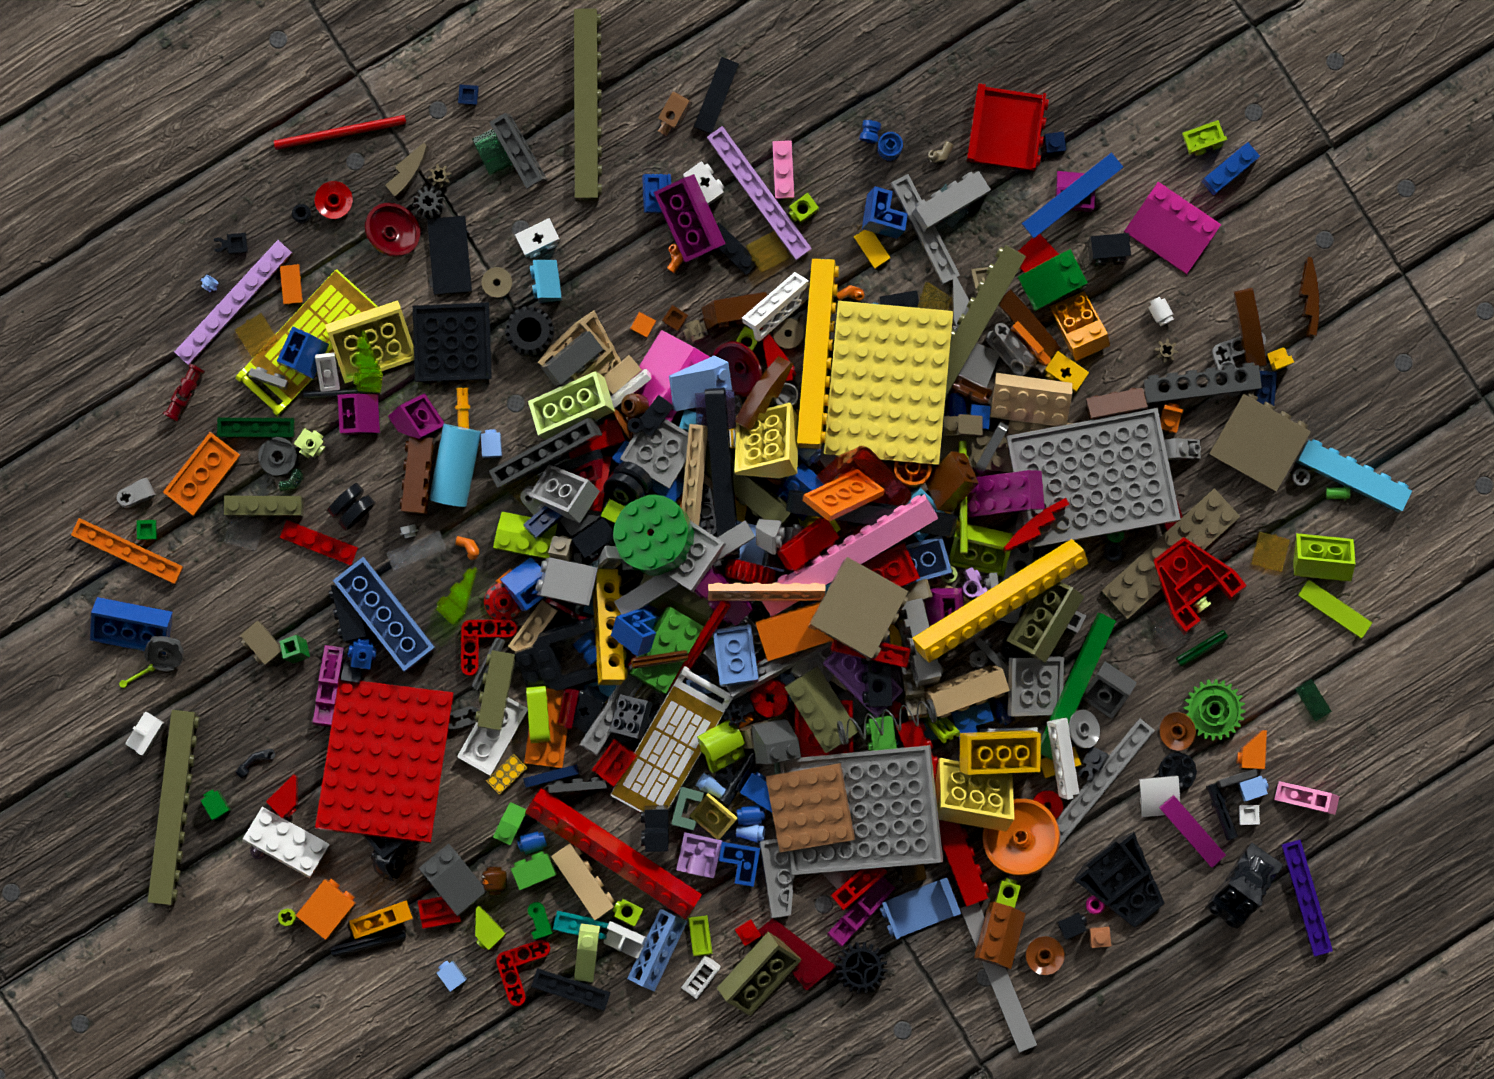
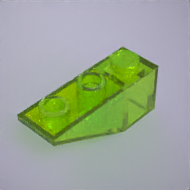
M362 331L361 337L357 339V348H360L359 355H356L355 366H358L357 373H354L353 384H356L358 391L381 393L382 370L365 331Z
M476 567L473 569L469 568L462 575L464 579L460 583L456 582L449 589L451 593L447 597H441L436 603L438 606L436 610L453 626L467 612L478 573Z

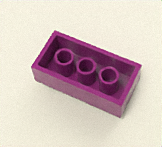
M694 174L654 192L685 262L726 244Z
M1039 470L976 477L979 484L967 496L968 517H989L1045 509L1042 471Z

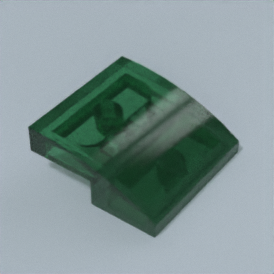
M493 129L472 138L489 175L513 164Z

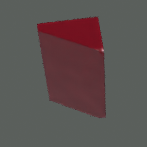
M593 460L568 472L585 478L590 482L596 481L602 476L603 460Z

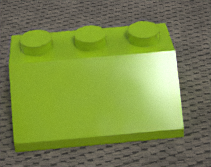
M502 512L493 548L541 559L549 558L548 551L553 536H556L558 522L536 540L523 526L531 517Z
M967 524L968 553L960 554V526L956 528L949 555L950 565L966 569L973 567L974 570L979 572L997 573V576L1004 577L1011 551L1004 553L1003 549L1014 534Z
M1296 533L1293 562L1294 576L1352 581L1355 569L1354 539Z

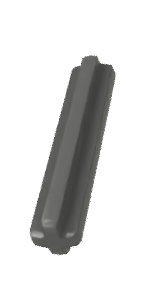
M496 637L488 654H491L492 650L501 652L505 641ZM487 656L472 684V688L481 691L484 686L482 684L484 673H488L489 665H486Z

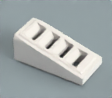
M705 955L681 988L697 999L721 966ZM704 964L711 968L713 971H710L708 968H706ZM699 970L703 971L705 974L708 975V978H706L704 975H702V974H701L700 972H698V971H699ZM696 976L697 978H699V979H700L701 981H703L704 983L701 984V983L698 982L696 979H694V977ZM689 983H693L695 986L699 988V990H695L693 987L689 985Z

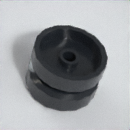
M629 461L617 464L612 474L605 481L603 490L608 499L627 506L629 503L647 496L653 487V482L650 475L639 465Z
M358 483L353 484L340 494L327 509V512L333 518H338L342 515L338 524L345 531L358 523L376 504L369 495L362 497L364 489Z

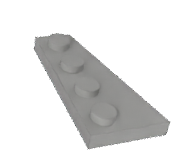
M777 839L759 841L771 918L791 915L794 875H792L790 851L780 853Z

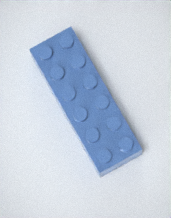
M362 557L333 580L404 672H407L436 649L366 558Z

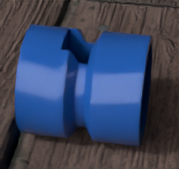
M894 132L884 133L878 141L877 151L879 156L887 161L897 159L903 148L902 138Z
M590 630L573 644L579 653L584 654L583 658L589 666L597 661L595 633L593 630Z

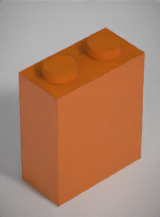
M332 878L330 880L324 879L295 915L325 940L330 937L356 904L354 901L355 897L348 891L342 892L338 888L340 885Z

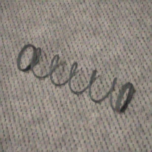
M927 699V705L923 701L918 703L917 723L909 708L902 705L899 713V726L892 713L885 709L882 714V732L874 717L869 713L865 716L864 735L853 718H849L847 721L846 734L844 726L839 720L837 721V729L841 743L843 745L848 744V727L851 719L856 724L862 738L866 739V719L868 715L874 720L880 734L883 736L885 711L889 712L898 730L901 731V711L903 707H906L915 725L918 727L920 703H923L928 709L932 723H936L937 716L934 704L931 699Z

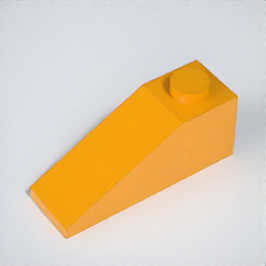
M406 900L350 920L349 924L354 938L357 939L413 918Z

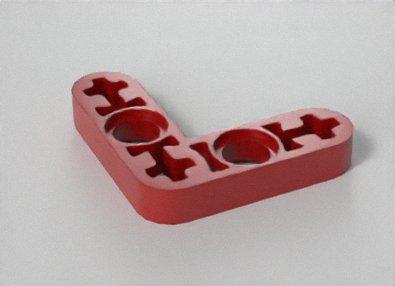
M466 620L461 627L462 672L471 676L476 674L479 669V637H513L518 630L516 623L511 620ZM469 623H472L473 627H479L478 623H482V634H478L479 630H473L472 634H469L465 627H468ZM487 623H492L495 626V631L492 634H487L484 631V626ZM497 623H501L500 627H507V624L510 623L514 630L510 634H507L505 630H500L501 635H497ZM468 642L475 644L476 648L473 653L465 651V645ZM464 655L470 657L476 655V659H472V665H475V669H472L470 673L468 669H465V665H468V659H464Z
M543 939L504 951L497 956L496 963L508 1000L513 1006H520L526 1000V994L517 966L548 955L551 950L548 941ZM539 943L547 945L544 954L538 951L535 952L536 957H532V951L529 946L533 945V949L539 947ZM520 949L528 950L529 957L526 960H521L518 957ZM502 955H505L506 958L510 957L511 961L508 962L509 968L513 966L514 970H508L503 973L502 969H506L504 963H500ZM513 973L516 975L517 980L514 984L506 982L507 974ZM518 984L520 988L516 989L517 993L522 994L519 1003L516 1000H512L514 991L509 992L508 988L515 987Z

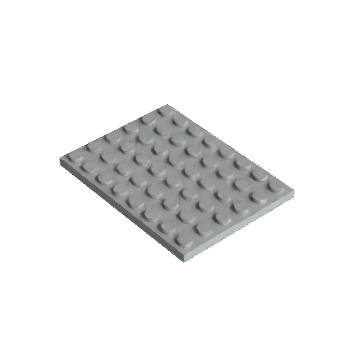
M1158 408L1006 436L1013 472L1026 470L1042 471L1045 509L1064 498H1067L1069 502L1068 508L1053 514L1055 518L1054 523L1039 529L1041 536L1028 542L1029 549L1064 543L1070 539L1073 541L1181 520ZM1045 509L1021 512L1024 525Z
M930 745L801 757L780 762L781 773L841 763L855 840L790 851L792 875L943 862Z

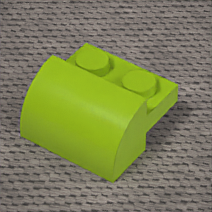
M729 719L697 736L700 750L705 755L708 768L712 773L745 756L742 746L745 744L744 739L734 723L729 726Z

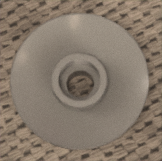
M1087 710L1076 711L1070 718L1069 733L1074 743L1081 748H1090L1099 739V723L1096 717Z

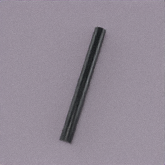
M380 387L325 392L307 391L303 392V399L337 398L338 395L344 394L380 395Z

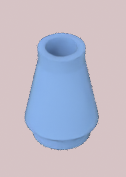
M703 773L696 783L700 791L709 793L719 799L726 790L710 774Z
M760 824L738 825L736 837L759 843V841H764L765 826Z

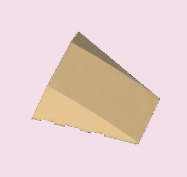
M593 310L578 320L547 349L538 363L543 366L586 331L591 332L603 350L599 352L600 356L593 362L588 361L585 364L586 368L578 374L575 372L570 376L572 379L568 383L595 371L604 376L619 364L621 359Z

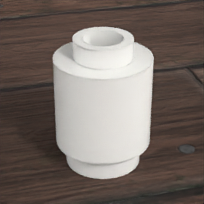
M1158 297L1150 302L1151 306L1148 308L1160 327L1174 320L1173 312L1165 298L1161 300Z

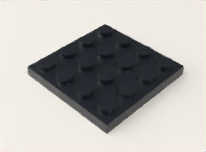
M489 302L412 306L415 382L492 379Z

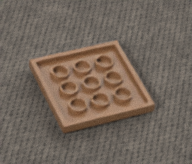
M841 763L766 776L780 853L855 840Z

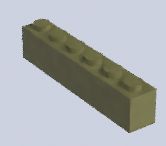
M707 438L704 471L707 472V477L712 480L709 439ZM732 459L736 500L740 504L750 507L751 512L759 518L761 516L764 520L782 521L783 527L793 514L786 511L787 503L756 477L736 475L735 460Z

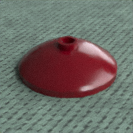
M382 203L375 206L366 217L365 232L367 238L379 252L392 257H400L409 254L417 246L420 239L419 224L414 215L405 207L395 203Z
M731 341L720 345L713 353V356L729 363L733 396H748L762 377L760 363L753 351L742 343Z

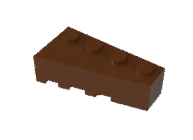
M410 436L409 441L405 443V452H408V455L403 465V471L406 472L405 479H402L403 498L400 499V509L404 514L427 516L434 446L433 438L422 437L418 439Z

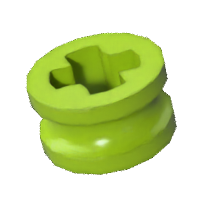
M283 909L278 914V921L284 926L292 925L296 920V914L292 909ZM290 912L292 920L284 922L282 914Z

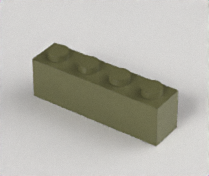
M224 496V515L227 517H304V498L302 496Z
M492 650L491 654L487 655L486 665H489L488 673H484L482 684H485L484 692H480L479 703L482 704L480 711L476 712L475 717L478 727L502 731L516 658L515 654Z

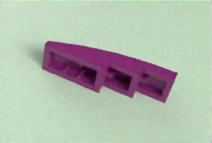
M328 645L324 647L313 725L327 727L332 725L344 648Z
M1174 795L1159 807L1211 868L1226 856Z
M882 876L866 890L827 935L842 947L890 895L895 887Z

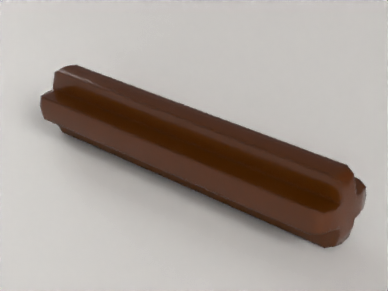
M686 650L632 658L631 665L632 668L636 669L687 661L688 653Z

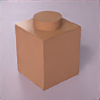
M1108 926L1088 928L1090 948L1111 946L1110 928Z

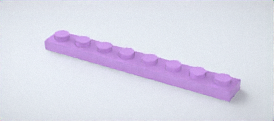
M723 126L707 136L711 145L794 259L798 260L809 252L812 248Z
M277 240L174 353L188 365L192 363L293 253Z

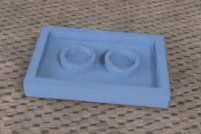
M751 624L716 629L713 638L720 687L759 682Z

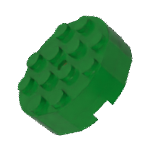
M647 495L629 503L621 511L615 522L613 539L620 557L629 566L646 575L657 576L674 570L683 564L687 559L686 555L691 545L694 543V530L687 513L673 500L661 495Z

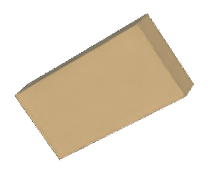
M628 355L603 376L610 393L614 394L642 369Z

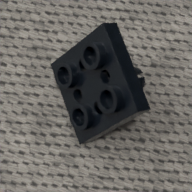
M620 694L609 731L642 740L645 728L651 722L649 714L653 702Z

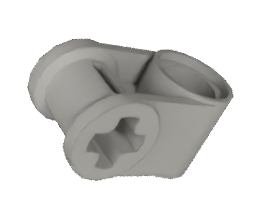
M143 478L120 490L117 494V501L122 507L131 508L155 497L156 494L148 478ZM126 494L128 496H131L129 497V502L127 503L125 501H122L124 500V495Z

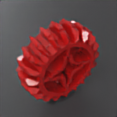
M729 559L725 567V576L746 584H773L776 579V571L755 563Z

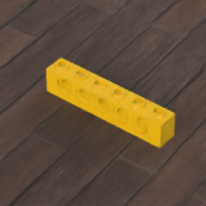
M597 569L592 590L594 621L596 624L595 642L598 685H621L628 675L627 667H624L626 649H623V645L611 636L612 630L606 626V624L614 626L616 617L622 615L614 601L622 597V594L619 593L621 576L618 575V569ZM604 587H608L612 593L605 592ZM605 606H610L613 611H607ZM607 642L613 643L615 648H610ZM608 661H614L616 667L610 666Z

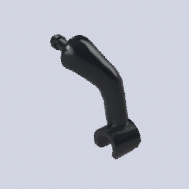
M266 749L252 753L237 768L236 774L243 778L249 773L247 768L255 761L272 760L275 757L274 750Z

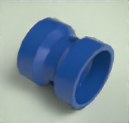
M863 120V132L860 133L859 139L868 143H878L879 136L877 134L881 129V123Z

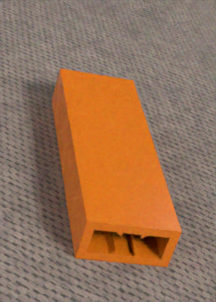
M821 601L756 621V627L768 661L833 641L832 637L817 629L812 630L808 627Z

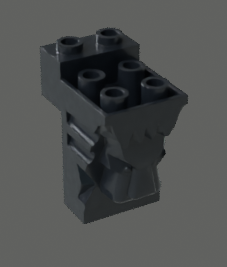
M1251 842L1242 852L1224 883L1216 889L1206 907L1213 915L1225 920L1230 927L1238 929L1253 912L1261 907L1263 904L1262 898L1267 894L1266 891L1270 888L1276 874L1281 870L1283 864Z

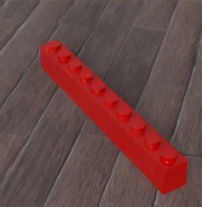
M913 719L901 723V731L895 726L904 748L930 745L931 749H933L930 738H925L924 731H926L923 720L919 721L918 727ZM932 755L934 782H936L938 758ZM939 820L941 845L965 906H970L987 899V893H990L986 882L982 883L980 875L983 874L979 864L975 865L973 857L976 856L972 846L968 847L966 839H968L965 828L961 829L959 823Z
M542 788L525 811L526 814L684 919H687L702 896L701 893Z

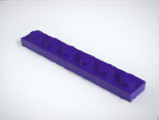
M1301 840L1281 844L1313 956L1332 952L1333 949Z

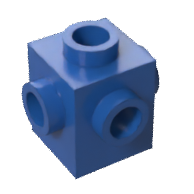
M365 638L353 640V646L349 645L348 657H351V667L370 669L371 660H375L376 648H373V642H369V639Z

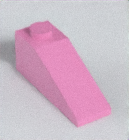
M1279 781L1274 800L1335 815L1340 796Z

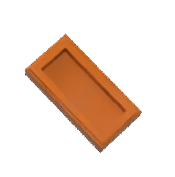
M300 265L280 266L283 304L303 303Z

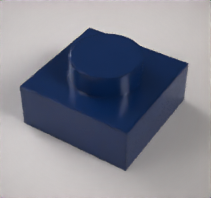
M459 84L458 104L477 106L479 86Z
M1064 131L1044 135L1047 154L1066 151Z

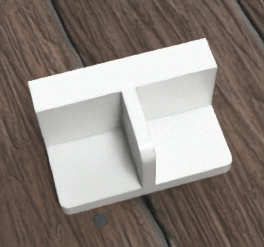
M145 712L138 724L133 727L134 730L128 738L126 745L134 749L138 754L146 756L165 723Z
M610 921L607 927L609 931L606 940L604 939V944L634 958H639L647 937Z

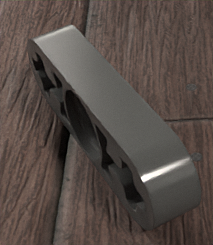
M1000 422L975 466V472L983 474L1009 426Z

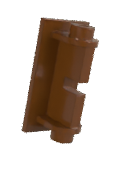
M959 374L951 389L952 392L984 406L987 405L993 390Z

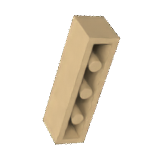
M570 843L551 857L593 919L596 920L614 907L612 903L615 900L609 892L605 894L601 888L604 884L598 876L594 878L591 873L593 868L587 860L583 862L580 857L582 854L580 849Z

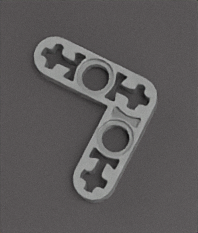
M1262 333L1263 344H1265L1266 337ZM1241 336L1214 346L1212 357L1217 370H1222L1224 365H1235L1233 357L1245 354L1244 349L1236 351L1233 346L1236 341L1242 342ZM1218 347L1221 350L1225 349L1224 359L1229 358V361L1223 362L1221 365L1218 362L1222 361L1221 355L1216 354ZM1236 374L1235 380L1241 383L1239 375ZM1220 375L1219 377L1221 379L1222 385H1225V379L1227 378L1223 375ZM1241 392L1229 393L1227 395L1229 397H1236Z

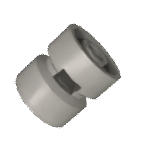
M784 383L778 399L773 397L775 405L791 403L794 407L798 401V390L791 383Z

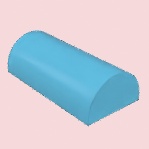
M443 424L429 500L452 506H467L481 431Z

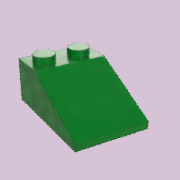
M1071 249L1018 276L1034 311L1085 287L1088 283Z

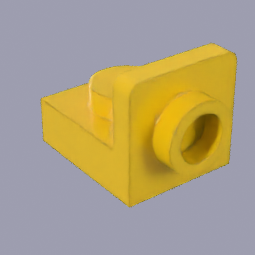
M1284 347L1267 354L1273 372L1294 363L1292 355L1288 356Z

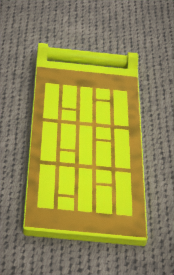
M335 270L258 354L236 375L235 379L239 382L242 381L278 417L312 380L277 362L292 326L328 343L329 347L326 353H334L325 325L377 308L378 306L343 274ZM256 367L267 370V374L274 376L277 373L286 377L285 380L289 383L287 390L264 383L283 401L280 405L246 376L251 368L256 369Z

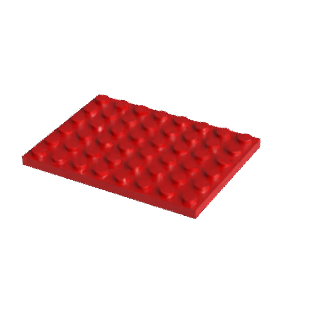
M339 678L315 829L431 844L454 693L366 681L356 683L341 681V678Z

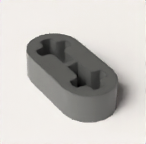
M470 706L451 712L450 716L453 715L454 718L461 717V720L456 722V726L449 724V729H458L476 723L475 720L471 721L470 718L464 719L463 716L468 715L469 710H472V712L479 710L476 707Z

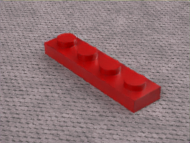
M286 520L280 535L281 539L351 566L359 549L289 520Z
M833 639L832 652L863 659L867 658ZM881 642L879 645L881 650L878 656L871 659L872 661L907 668L911 648Z

